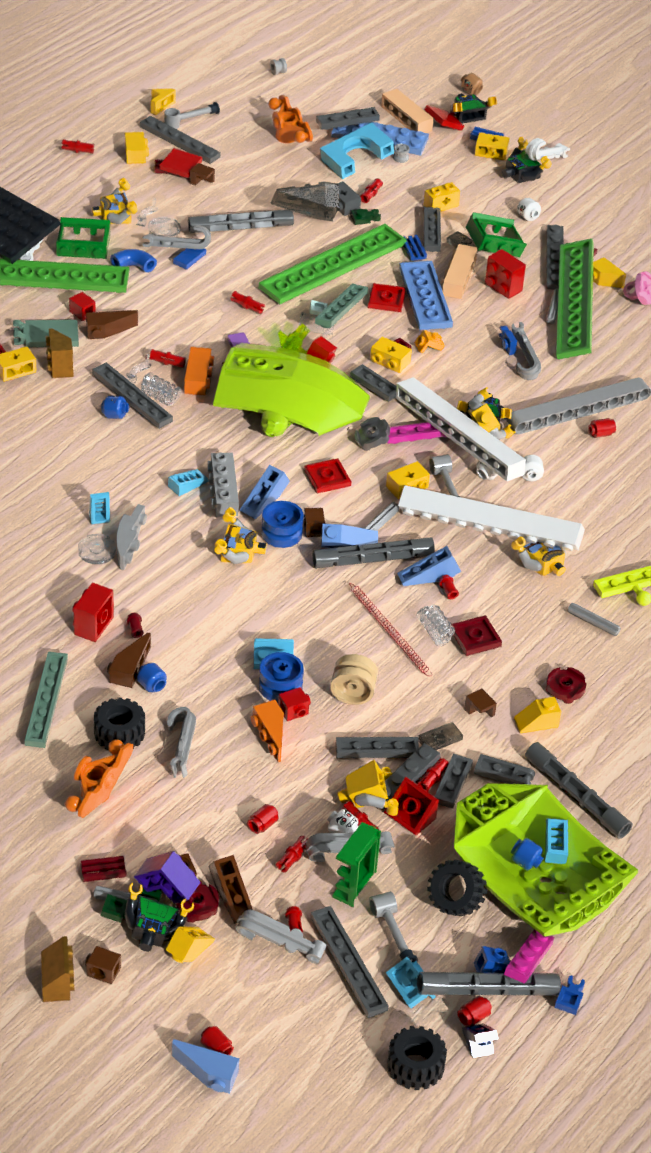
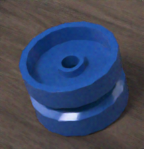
M281 500L268 504L262 513L261 535L263 540L269 545L279 548L292 547L298 544L302 539L304 514L302 509L290 501Z
M275 652L267 655L260 664L259 691L263 697L269 701L276 700L278 703L279 694L299 687L303 690L304 668L301 660L295 655L286 652Z

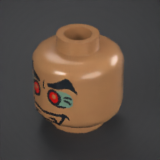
M465 74L461 78V88L469 95H478L483 89V81L476 74Z

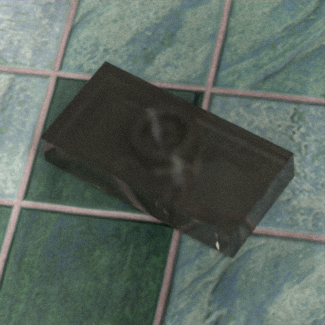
M459 231L447 237L446 242L455 248L458 247V244L476 247L472 239Z
M454 722L418 735V741L421 745L425 743L435 750L463 740V734Z

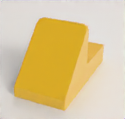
M175 89L151 90V114L156 116L175 103Z

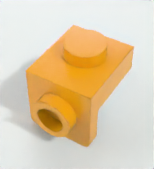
M423 330L415 341V345L420 353H423L428 346L440 351L445 346L442 337L438 333Z

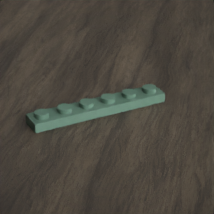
M352 283L315 317V324L320 325L322 328H331L367 294L368 287Z
M48 652L24 740L25 746L46 747L68 661V654Z

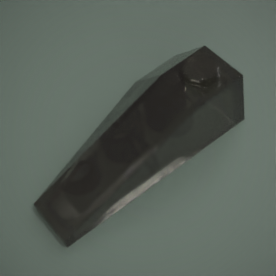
M323 181L317 185L305 184V187L276 189L271 204L319 220L333 221L339 209V185Z

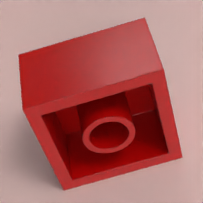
M501 249L488 256L485 284L510 299L523 291L526 264Z
M92 582L88 589L83 591L82 597L74 603L72 612H74V635L96 643L114 618L113 589Z

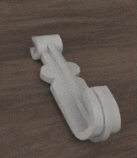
M194 226V230L204 233V239L164 237L147 234L143 239H149L150 243L145 242L143 246L204 249L211 242V233L206 227Z
M519 322V328L512 324V333L517 339L530 366L527 369L523 368L520 363H517V372L525 380H534L541 372V363L524 331V324Z
M178 707L169 714L167 719V726L170 731L173 730L176 723L183 722L175 758L170 761L174 778H176L179 771L182 772L184 778L188 774L186 764L196 727V716L189 708Z
M388 831L381 832L380 852L382 854L392 853L391 848L395 847L391 833ZM318 833L312 835L306 841V852L309 859L314 862H324V852L339 853L352 836V833Z
M254 910L244 911L237 920L236 931L243 937L252 941L253 937L258 935L276 945L281 946L285 944L284 947L287 952L294 953L298 950L306 954V958L314 964L319 963L327 946L320 940L311 942L303 938L301 930L293 929L290 931L289 926Z

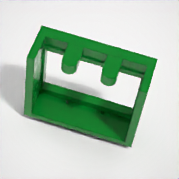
M473 212L465 226L476 247L481 251L495 253L503 249L512 256L520 257L527 245L516 230L513 219ZM487 225H493L492 231L495 234L500 231L501 227H507L504 233L505 237L487 234L485 232Z
M61 217V225L56 242L57 256L107 259L110 241V220ZM64 227H74V234L76 235L80 234L81 228H90L92 236L97 234V229H105L103 242L63 239Z
M362 822L336 856L337 860L351 866V869L343 865L338 868V875L345 879H339L336 883L337 890L334 892L333 898L353 908L354 899L357 898L374 873L377 872L381 831L374 826Z

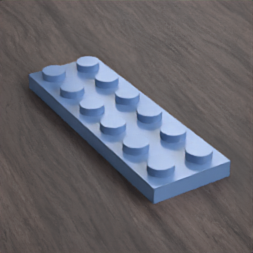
M372 122L393 140L394 146L400 143L406 144L410 148L409 153L422 155L429 139L428 133ZM369 123L333 128L331 137L339 139Z
M433 262L400 263L399 269L419 330L453 328V320Z

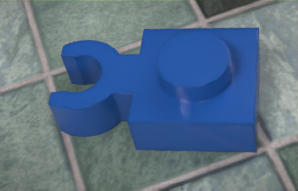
M501 326L500 330L502 333H499V337L502 340V347L506 349L509 355L516 354L517 339L507 326Z
M571 975L568 978L567 987L562 986L555 1008L576 1015L583 999L584 993L582 991L585 980L582 979L580 984H574L572 982L573 976Z

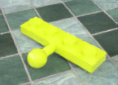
M651 566L597 579L593 582V587L601 598L634 590L637 595L636 601L639 605L647 606L651 602L650 593L642 590L643 587L651 586Z

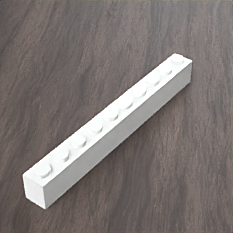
M413 377L397 383L396 399L504 480L510 481L524 475L526 459Z
M404 485L398 504L403 514L408 516L415 514L425 520L433 518L443 524L451 522L461 528L469 526L476 531L483 532V530H487L498 536L501 534L508 535L512 539H517L521 536L527 542H542L548 547L560 546L566 551H579L585 531L581 523Z

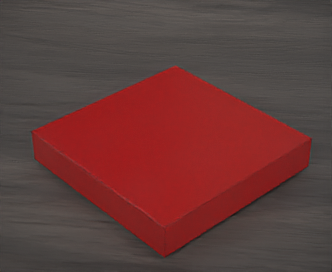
M426 105L424 110L440 125L460 131L463 130L464 125L447 110Z
M173 148L161 162L160 170L189 178L190 170L202 162V157Z
M373 283L368 308L401 312L406 287Z
M339 458L304 466V471L317 494L351 486L352 481Z

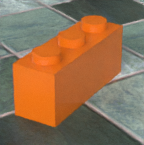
M190 348L184 394L206 395V390L210 389L213 367L210 366H214V356H211V348Z

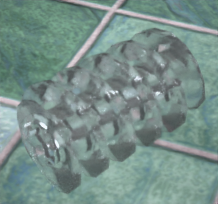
M151 372L145 375L141 384L142 392L167 406L175 404L182 391L180 387L170 384L169 381H165Z
M438 605L425 606L417 612V618L437 646H444L451 640L455 633V628Z

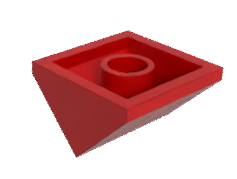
M405 777L392 798L396 799L399 803L398 814L395 816L389 815L387 808L384 813L414 835H418L436 820L439 800L411 779Z

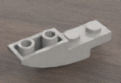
M140 504L137 505L131 516L123 515L118 527L117 560L121 570H124L126 565L131 563L133 553L138 551L140 546V540H138L140 527L145 525L147 520L145 506Z

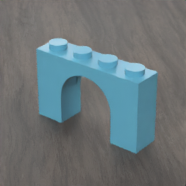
M371 122L321 147V161L341 179H344L355 173L354 160L347 154L349 151L357 148L368 149L382 160L394 154L393 140Z

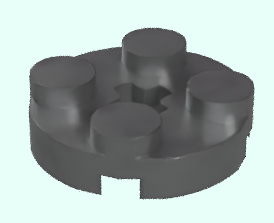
M379 417L365 420L360 424L361 428L359 431H355V440L365 451L389 441L390 426L385 419L380 420Z

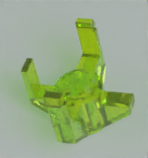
M303 323L294 332L289 333L288 336L279 330L277 333L281 348L306 354L308 349L304 350L301 346L303 345V339L311 330Z

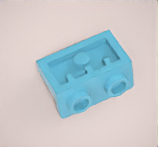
M255 638L254 669H260L262 660L269 654L286 652L294 655V640Z
M406 957L388 970L386 974L407 1005L413 1008L426 997L430 996L434 999L436 995H420L418 993L417 976L419 972L424 971L417 961L412 963Z

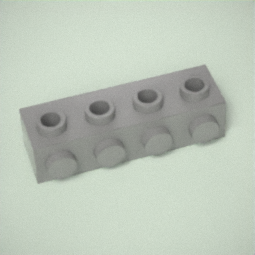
M211 453V461H208V472H211L209 473V484H213L210 485V496H214V498H211L212 509H215L216 517H220L231 507L235 510L236 516H238L239 500L233 453Z

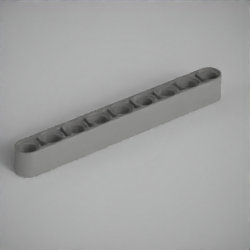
M634 378L514 411L511 414V419L508 418L507 422L512 425L511 427L516 431V434H523L643 401L651 395V389L642 378Z

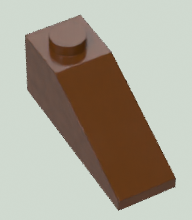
M138 310L86 313L88 339L107 338L138 326Z
M147 632L118 653L113 662L109 663L107 668L109 683L133 688L139 669L144 664L151 649V633Z
M231 855L213 861L208 867L215 887L235 924L244 911L253 910L235 857Z

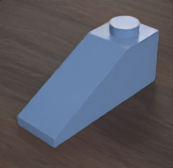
M269 465L240 511L254 519L259 517L268 504L276 501L290 482L285 472Z
M322 524L321 548L378 543V531L341 524Z
M445 546L397 574L403 586L440 582L439 579L442 576L449 575L454 577L461 570L448 546Z
M173 1039L172 1056L208 1088L216 1092L230 1094L239 1073V1058Z

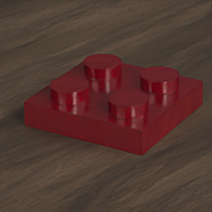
M486 615L450 625V631L465 656L502 647V640Z

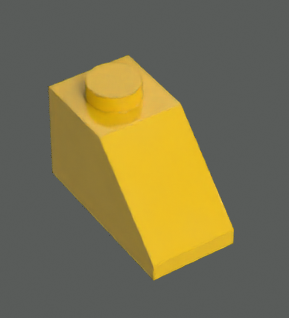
M605 257L593 262V282L599 286L624 287L625 272Z
M555 697L536 699L515 715L514 720L520 734L558 728L561 709Z
M178 927L165 950L172 954L171 958L179 963L193 962L214 942L215 938L199 927Z

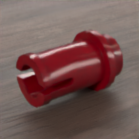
M130 613L126 621L130 625L131 636L133 638H140L144 634L141 625L142 617L138 613Z

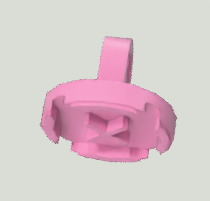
M646 271L638 273L635 281L625 285L624 295L630 300L639 299L643 305H650L651 274ZM635 287V291L629 294L630 290Z

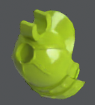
M267 410L262 413V430L269 437L282 435L293 424V422L288 421L286 417L279 413Z

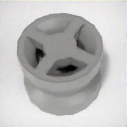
M284 58L270 61L273 75H277L279 72H287V64Z
M401 143L394 146L395 153L393 159L399 163L407 162L409 160V146Z

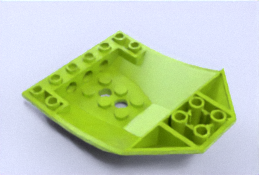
M240 343L231 348L222 366L213 406L263 413L266 410L283 415L290 422L317 432L320 436L361 420L370 395L344 371L325 360L290 349ZM277 367H282L281 370H275Z
M488 783L457 803L454 849L464 862L471 863V865L479 868L478 871H481L484 875L482 879L487 882V885L484 886L498 900L544 937L575 931L606 910L638 873L637 868L605 846L580 824L548 789V785ZM547 818L568 820V858L566 864L545 862ZM551 828V830L563 831V829ZM528 838L542 848L541 856L544 859L537 869L532 867L530 870H525L512 860L513 854L510 852L519 839L524 840ZM547 877L550 878L552 881L550 883H542L540 879ZM557 892H564V893H566V894H556V893H557Z

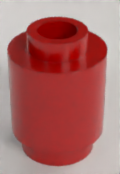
M609 418L592 420L588 426L589 434L594 438L611 436L612 433L616 432V423L613 419Z
M264 804L250 816L247 821L248 827L255 834L265 832L278 821V811L273 805Z
M479 995L462 1005L460 1010L457 1011V1016L464 1026H474L491 1015L492 1006L487 998Z
M217 1026L207 1027L202 1032L200 1042L206 1049L226 1055L232 1054L234 1050L232 1041Z

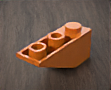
M271 700L253 706L251 722L259 730L262 741L267 743L270 754L274 755L278 762H281L284 713L277 701Z

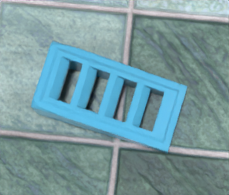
M198 469L168 477V487L178 496L209 482V479Z
M109 492L90 494L89 517L91 524L110 522Z
M547 818L545 862L566 864L568 858V820ZM551 828L563 829V831L551 830Z

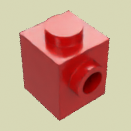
M80 292L69 298V312L83 322L86 320V313L96 312V302L84 292Z
M320 336L312 342L306 354L331 363L336 357L334 353L337 347Z
M299 687L279 694L278 705L283 711L286 721L308 715L311 700L309 695L305 694L302 688Z

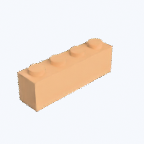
M394 89L382 93L381 107L409 130L422 131L424 133L432 131L433 117L400 90Z
M458 244L457 249L453 250L452 259L449 260L448 269L445 270L444 278L441 280L444 296L462 299L477 260V247Z

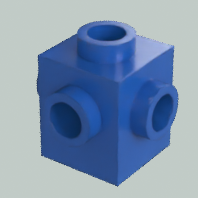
M482 946L473 963L477 973H505L506 967L511 961L505 950Z

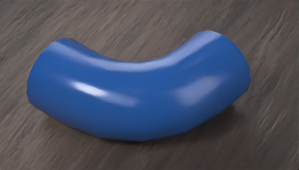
M125 249L110 256L113 266L127 267L134 265L140 267L145 272H151L157 265V260L152 255L138 249Z

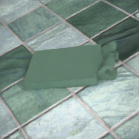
M20 320L13 321V327H15L13 328L14 345L26 344L27 347H46V336H49V329H54L71 338L72 347H79L77 320H25V323Z

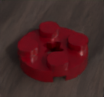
M561 667L555 668L548 674L546 691L566 704H571L574 700L581 698L585 694L587 685L583 673L572 667H567V670H560Z
M200 881V884L189 900L183 904L185 909H190L192 903H194V909L187 913L186 916L188 918L186 921L190 923L202 921L217 914L219 894L214 886L210 884L207 886ZM195 898L202 900L200 903L193 902ZM181 902L175 904L176 908L179 909L178 913L182 910Z

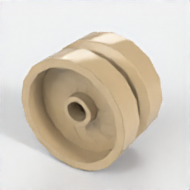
M348 654L340 657L335 663L334 674L331 680L330 689L332 694L346 704L359 705L370 701L374 695L378 668L371 659L363 655Z

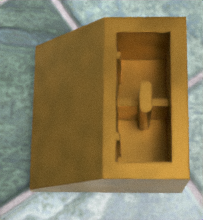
M49 329V336H46L47 360H50L48 361V371H52V378L74 377L71 338L54 329Z
M63 936L41 951L43 1002L70 1000V991H75L73 946L68 945V937Z

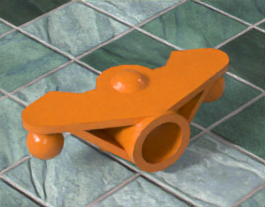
M280 95L279 99L271 98L268 104L272 110H277L281 107L279 112L275 111L272 114L273 125L276 128V139L282 143H292L295 141L298 143H303L304 141L312 142L313 135L308 122L303 123L300 110L297 107H291L288 97Z
M115 739L108 746L112 756L92 761L88 756L83 757L74 775V780L81 781L83 801L78 796H69L65 802L67 810L70 812L78 811V816L84 818L97 806L105 802L109 798L112 789L132 754L133 744L127 743L124 745L121 740Z

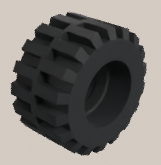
M118 697L115 700L111 698L108 702H102V706H98L94 712V735L98 744L105 746V749L108 750L109 743L117 739L121 740L124 745L127 743L133 744V749L134 746H139L141 741L144 740L145 711H143L142 706H138L136 701L131 702V699H122V697Z
M447 860L445 864L440 863L437 865L439 869H433L431 873L434 876L428 879L431 887H427V892L432 894L429 896V899L434 901L433 906L440 909L439 911L454 916L473 914V910H478L480 908L479 903H484L485 901L483 894H487V889H484V885H487V882L482 879L484 875L481 871H478L479 868L471 865V863L460 860ZM461 875L465 881L466 890L459 900L454 901L449 894V885L453 878Z
M409 1026L408 1030L406 1028L401 1029L400 1033H396L394 1038L391 1039L387 1068L388 1072H391L390 1076L392 1079H397V1084H404L407 1089L414 1087L415 1090H420V1087H423L425 1090L429 1088L430 1084L434 1086L438 1080H441L445 1069L447 1048H445L444 1040H440L441 1036L438 1033L433 1034L434 1030L430 1028L425 1030L424 1026H419V1028ZM416 1054L425 1057L427 1060L414 1061L407 1056Z

